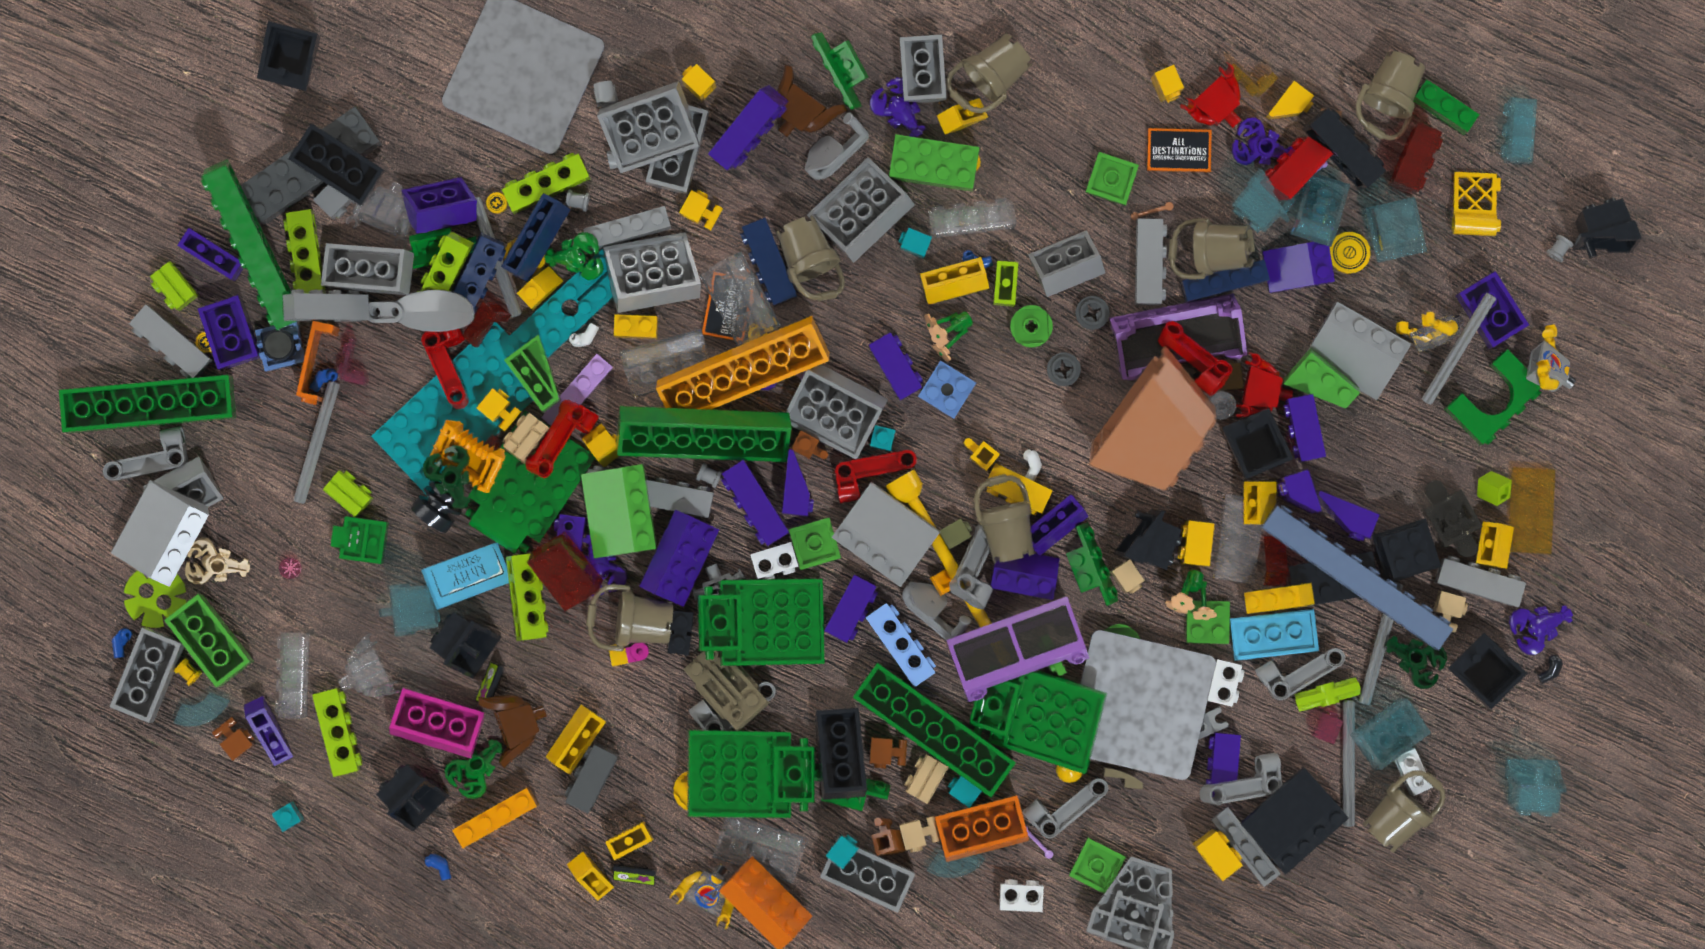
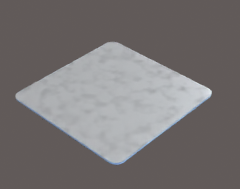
M487 0L443 95L442 103L450 110L545 153L553 154L558 150L604 50V43L598 37L516 0Z
M1103 630L1095 631L1091 637L1088 650L1090 659H1087L1085 662L1081 685L1105 692L1107 697L1091 759L1179 780L1187 779L1191 773L1215 671V659L1210 655Z

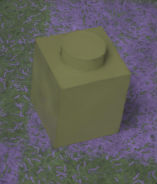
M960 518L940 530V535L948 549H951L972 537L970 532L973 530L967 520L963 522Z

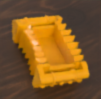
M446 420L442 429H440V434L433 445L430 456L440 453L441 456L435 462L443 459L442 466H457V463L447 458V456L452 457L455 454H445L444 450L454 445L462 446L470 456L469 465L465 467L462 474L467 470L469 482L472 481V487L478 484L477 490L489 493L492 485L495 483V477H497L499 470L502 468L505 450L500 448L494 451V446L489 448V444L483 446L484 441L478 443V437L472 438L473 433L468 434L469 429L463 431V423Z

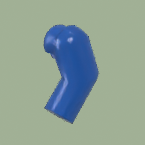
M967 250L963 253L962 260L964 262L978 257L972 251ZM991 256L982 258L984 268L993 266Z
M333 368L317 371L309 388L319 392L323 383L336 381L338 373Z
M127 628L119 630L112 638L114 658L125 657L123 646L132 638V632Z
M437 854L426 856V866L438 869L441 881L452 878L448 862L445 858Z

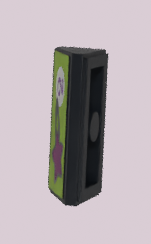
M494 662L489 663L477 693L476 702H478V697H494L505 670L504 666Z
M620 864L613 866V880L655 885L656 869Z

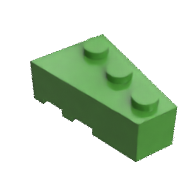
M537 335L504 359L542 412H546L561 401L540 335Z
M1312 348L1305 353L1283 379L1284 385L1307 394H1313L1315 397L1343 408H1347L1360 394L1358 386Z

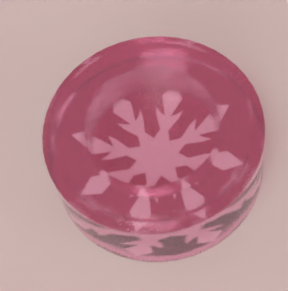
M286 558L280 563L279 572L284 578L294 579L301 572V564L295 558Z

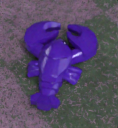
M902 77L894 78L886 84L887 87L897 85V88H891L890 91L903 94ZM883 88L873 93L869 104L874 115L880 117L893 116L887 122L895 129L902 124L911 131L910 137L919 138L923 135V131L926 129L924 126H918L914 114L920 112L917 102H912L910 105V102L904 101L903 94V97H891L889 107H886V93L883 94L882 99H879Z
M1250 117L1240 123L1237 135L1240 136L1244 129H1247V131L1243 134V137L1250 136L1256 132V136L1247 141L1251 152L1249 153L1247 146L1242 141L1240 143L1241 150H1239V140H1234L1232 156L1237 163L1242 165L1251 164L1259 156L1261 157L1259 160L1260 164L1270 165L1271 157L1279 158L1283 153H1288L1292 147L1289 146L1285 149L1279 143H1276L1279 134L1272 130H1269L1268 136H1266L1262 121L1255 117Z
M588 533L586 537H583V542L589 544V556H582L581 564L582 568L587 566L589 568L580 578L581 590L585 594L593 596L598 591L594 587L602 588L603 586L597 580L592 579V577L604 580L609 572H612L607 585H611L612 582H615L617 585H625L628 578L626 569L609 562L610 560H616L615 555L594 558L591 536ZM608 590V591H609V592H616V591H618V590Z
M1566 605L1561 606L1560 612L1548 613L1547 608L1542 606L1534 609L1538 614L1537 616L1524 608L1513 611L1509 618V626L1514 635L1517 634V624H1520L1519 631L1522 632L1527 620H1529L1528 632L1537 637L1536 640L1523 636V640L1528 642L1527 645L1518 638L1516 641L1520 650L1527 655L1540 653L1545 647L1546 635L1548 636L1547 640L1551 641V639L1558 636L1555 627L1564 620L1568 623L1573 621L1571 609H1567Z

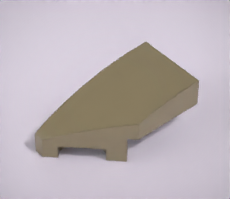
M1103 768V776L1124 779L1123 787L1143 789V783L1137 778L1120 770Z

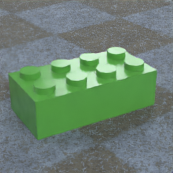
M896 134L889 177L892 180L973 192L979 147Z
M197 594L164 620L216 688L223 686L254 662L203 594Z

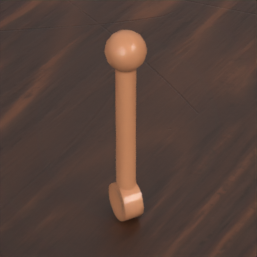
M1168 202L1165 206L1141 213L1133 212L1131 219L1135 221L1139 217L1159 211H1171L1174 207L1173 203Z

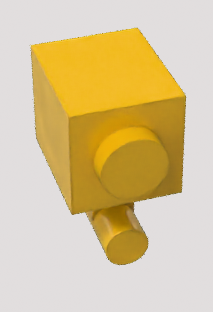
M691 190L679 213L698 225L702 217L706 218L707 221L704 227L711 231L723 208L715 205L712 211L708 210L707 208L711 203L707 199L708 195L700 190L696 192Z
M492 388L477 406V409L494 423L499 417L504 419L499 427L506 431L521 411L516 407L510 413L506 411V408L511 404L507 400L509 396L500 388L498 391Z
M602 423L581 438L603 467H606L619 457L617 456V436L615 433L611 436Z
M970 438L964 441V446L973 452L969 459L985 472L1000 455L984 441L980 446Z

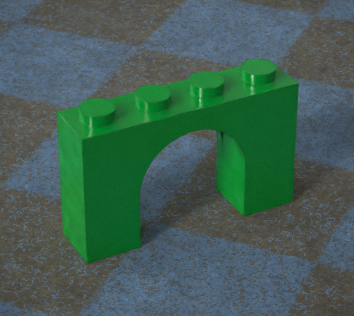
M1508 349L1504 350L1489 365L1506 382L1509 388V402L1502 412L1497 415L1485 414L1478 410L1463 393L1459 394L1444 409L1478 445L1490 444L1496 438L1495 433L1499 429L1504 430L1511 423L1509 419L1514 414L1518 416L1525 410L1526 406L1524 404L1529 399L1533 401L1542 393L1539 385L1526 379L1528 369Z

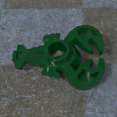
M454 445L445 449L444 453H454V456H447V458L457 463V466L447 465L439 473L443 459H440L435 464V461L441 456L440 453H436L427 457L424 461L423 473L431 481L442 482L443 484L435 485L439 493L445 494L449 492L452 498L455 499L452 506L455 509H463L470 502L469 497H464L463 485L470 481L467 470L462 474L465 467L469 465L470 456L462 446Z
M1396 636L1387 640L1385 651L1387 653L1395 652L1401 659L1399 666L1406 673H1409V668L1411 669V682L1415 687L1429 689L1436 684L1439 677L1438 674L1428 679V676L1432 675L1433 672L1427 671L1419 674V671L1427 667V655L1434 668L1437 665L1436 660H1438V671H1441L1447 661V653L1443 647L1435 650L1427 645L1419 649L1423 642L1412 639L1408 646L1398 643Z

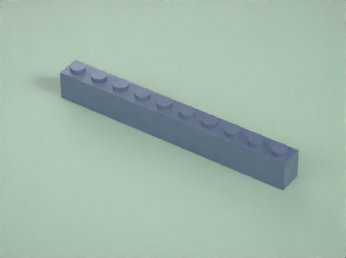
M1282 505L1280 508L1275 506L1260 528L1435 650L1441 648L1453 630L1449 626L1451 622L1442 616L1437 618L1431 614L1433 610L1423 603L1421 606L1414 602V596L1406 591L1404 593L1396 589L1398 585L1387 579L1384 581L1378 577L1380 573L1374 568H1365L1361 565L1363 562L1361 559L1353 554L1351 556L1345 554V548L1334 542L1332 545L1326 540L1327 536L1319 530H1316V532L1308 528L1310 525L1308 522L1300 517L1298 520L1292 517V511Z

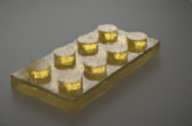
M1512 467L1509 526L1514 527L1510 552L1552 554L1555 470Z

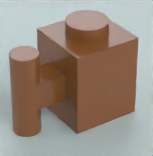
M800 431L791 450L809 460L812 455L822 460L828 458V452L817 447L820 440Z
M233 716L212 732L216 739L223 734L227 739L219 745L232 761L237 760L256 745L253 741L255 737L249 729L239 728L235 732L232 730L231 727L237 724Z
M871 737L869 763L874 764V768H886V765H891V757L896 756L898 757L897 765L906 766L907 740L899 739V746L895 748L892 747V738Z
M876 818L874 824L879 826L880 833L871 835L876 856H890L906 851L901 830L890 828L892 820Z

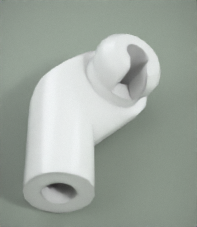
M590 323L584 333L571 334L569 337L570 343L575 347L591 344L599 327Z
M1028 449L1023 454L1024 459L1028 461L1030 466L1025 477L1035 481L1042 463L1038 453L1035 450Z

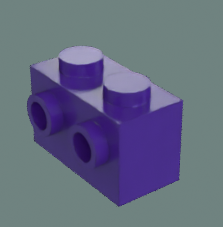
M560 514V517L555 519L554 531H557V538L552 540L551 552H554L555 557L581 560L587 518Z

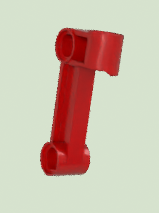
M1174 321L1166 323L1158 338L1159 344L1162 347L1165 346L1168 349L1174 350L1198 369L1202 374L1199 378L1195 379V383L1208 395L1213 396L1225 385L1232 372V366L1227 361L1218 360L1187 336L1179 323Z
M460 328L443 332L426 331L422 335L421 341L447 400L455 409H463L467 406L469 398L447 351V348L456 346L465 340ZM432 338H437L435 345L428 346V342ZM456 394H462L461 400L453 401V397Z
M569 399L564 400L559 406L557 417L537 450L527 458L526 469L542 478L550 476L553 471V463L573 430L576 428L585 434H589L599 419L597 414Z
M903 450L839 463L836 466L835 475L840 504L859 500L860 492L856 479L911 469L917 462L915 453L911 450ZM904 454H910L913 457L911 465L906 466L901 462V457ZM841 466H848L850 468L851 474L848 477L843 478L839 475L838 470Z

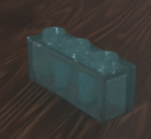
M1512 97L1508 100V103L1504 104V115L1507 116L1506 124H1503L1502 136H1505V145L1501 146V157H1504L1503 163L1529 165L1533 162L1537 99Z

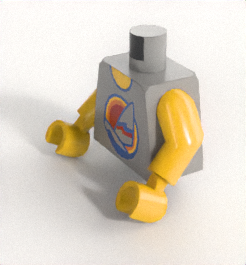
M1547 325L1542 333L1543 338H1545L1544 341L1531 351L1526 379L1539 385L1541 389L1555 392L1562 385L1570 389L1576 382V378L1568 374L1570 361L1558 352L1555 347V339L1553 337L1557 336L1556 325Z

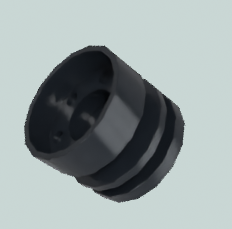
M430 480V486L424 488V492L428 497L419 495L412 504L411 510L423 522L435 530L447 533L455 522L454 517L450 513L459 516L462 510L460 508L455 509L452 506L455 499L452 498L449 492L445 494L439 493L435 485L443 484L442 482Z

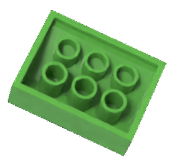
M644 464L581 474L594 558L657 549Z

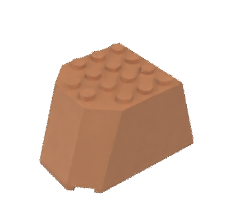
M1164 346L1160 351L1162 355L1159 358L1156 356L1152 358L1091 443L1089 465L1166 491L1169 486L1173 487L1177 482L1180 470H1185L1192 460L1190 457L1193 452L1198 453L1204 444L1203 439L1207 431L1211 430L1216 423L1214 404L1169 349Z

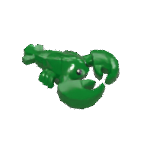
M588 232L579 233L573 241L572 239L564 240L561 244V251L554 252L550 248L544 256L545 262L549 263L551 267H554L556 263L566 265L567 271L575 273L580 271L581 276L586 280L597 279L604 269L600 258H596V265H594V258L589 260L586 266L584 265L586 261L584 251L592 254L593 250L595 254L599 253L598 240L593 234Z
M489 740V747L480 753L474 749L472 758H469L468 761L456 759L446 765L444 771L445 778L454 787H457L454 777H458V782L462 780V769H465L467 780H477V782H468L463 785L465 788H470L468 791L459 788L461 795L466 798L476 799L486 792L487 784L484 775L487 774L489 777L492 774L495 766L491 763L495 758V754H502L504 751L502 744L497 740Z

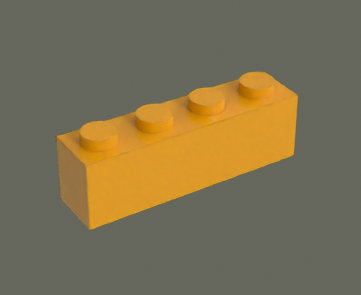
M527 787L452 831L463 849L534 809L539 804L531 789Z

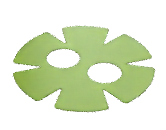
M137 570L129 578L124 589V593L136 596L135 598L124 600L127 612L133 620H136L145 613L142 625L150 628L163 627L162 614L168 618L186 604L185 599L174 597L186 593L185 585L178 574H176L169 587L149 577L147 579L143 573ZM144 583L153 586L154 593L149 598H143L139 594V588ZM161 595H167L171 599V606L166 610H162L157 606V599Z

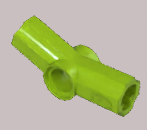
M1356 677L1336 683L1330 682L1316 686L1315 689L1294 694L1300 712L1318 706L1339 703L1340 700L1361 695V687Z

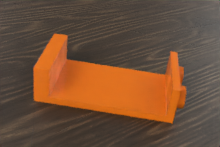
M317 321L312 322L296 396L301 397V401L304 403L317 405V401H323L322 397L308 394L321 333L338 336L340 328L334 325Z

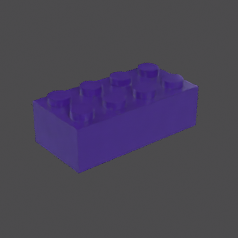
M770 85L759 89L708 155L726 170L733 167L736 169L738 166H741L748 158L747 152L749 153L751 150H754L760 144V136L762 137L774 126L772 121L780 118L787 110L785 105L789 101Z
M744 460L722 473L724 477L721 479L727 491L732 489L735 496L732 499L739 509L743 507L747 514L744 515V518L749 526L752 527L754 525L758 530L755 535L761 545L766 543L767 546H770L789 534L786 526Z
M675 509L639 587L684 607L719 529Z

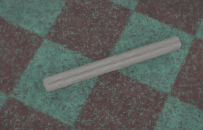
M475 197L477 200V224L480 232L495 239L480 197ZM503 260L501 262L497 261L494 268L497 269L496 277L510 316L517 317L522 312L507 271L501 267Z
M1486 293L1422 397L1425 403L1431 405L1495 302L1496 298L1493 295Z
M329 381L305 458L294 496V501L301 504L306 502L340 387L337 382Z
M1394 582L1396 585H1398L1396 589L1402 592L1403 585ZM1385 614L1381 618L1359 698V703L1364 705L1371 704L1386 649L1385 644L1389 639L1393 620Z
M1353 700L1343 701V811L1349 817L1343 823L1345 827H1353L1355 825V702Z

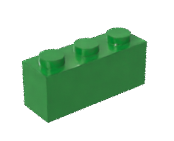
M1427 79L1418 89L1413 101L1462 135H1465L1480 115Z

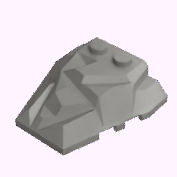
M1131 856L1092 910L1086 932L1130 949H1171L1174 939L1172 925V869Z

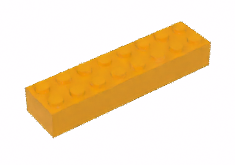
M810 316L658 379L656 390L665 408L712 410L828 362L830 352L813 316Z

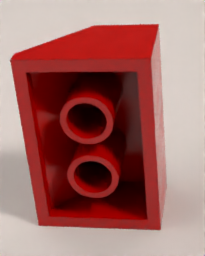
M1299 137L1291 144L1292 149L1288 153H1283L1277 159L1278 164L1274 168H1269L1263 174L1264 179L1260 184L1277 201L1290 200L1333 153L1310 137Z

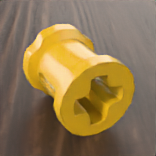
M187 658L174 669L176 674H180L187 681L186 684L188 686L192 685L202 674L200 670L197 671L189 663Z

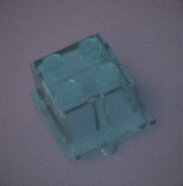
M1259 168L1246 183V188L1232 204L1234 207L1232 212L1240 219L1246 217L1250 221L1248 225L1255 232L1259 233L1261 230L1265 233L1279 217L1288 223L1290 219L1286 213L1296 201L1292 198L1286 200L1281 206L1273 193L1275 188L1265 172Z
M1415 197L1376 205L1362 210L1377 263L1427 252Z
M410 583L389 585L392 607L379 609V616H393L394 637L416 634L415 631L439 627L440 614L435 607L427 585L410 586Z
M1506 758L1505 779L1508 781V804L1519 815L1528 816L1531 815V812H1539L1541 816H1552V813H1559L1561 793H1566L1567 789L1558 761Z

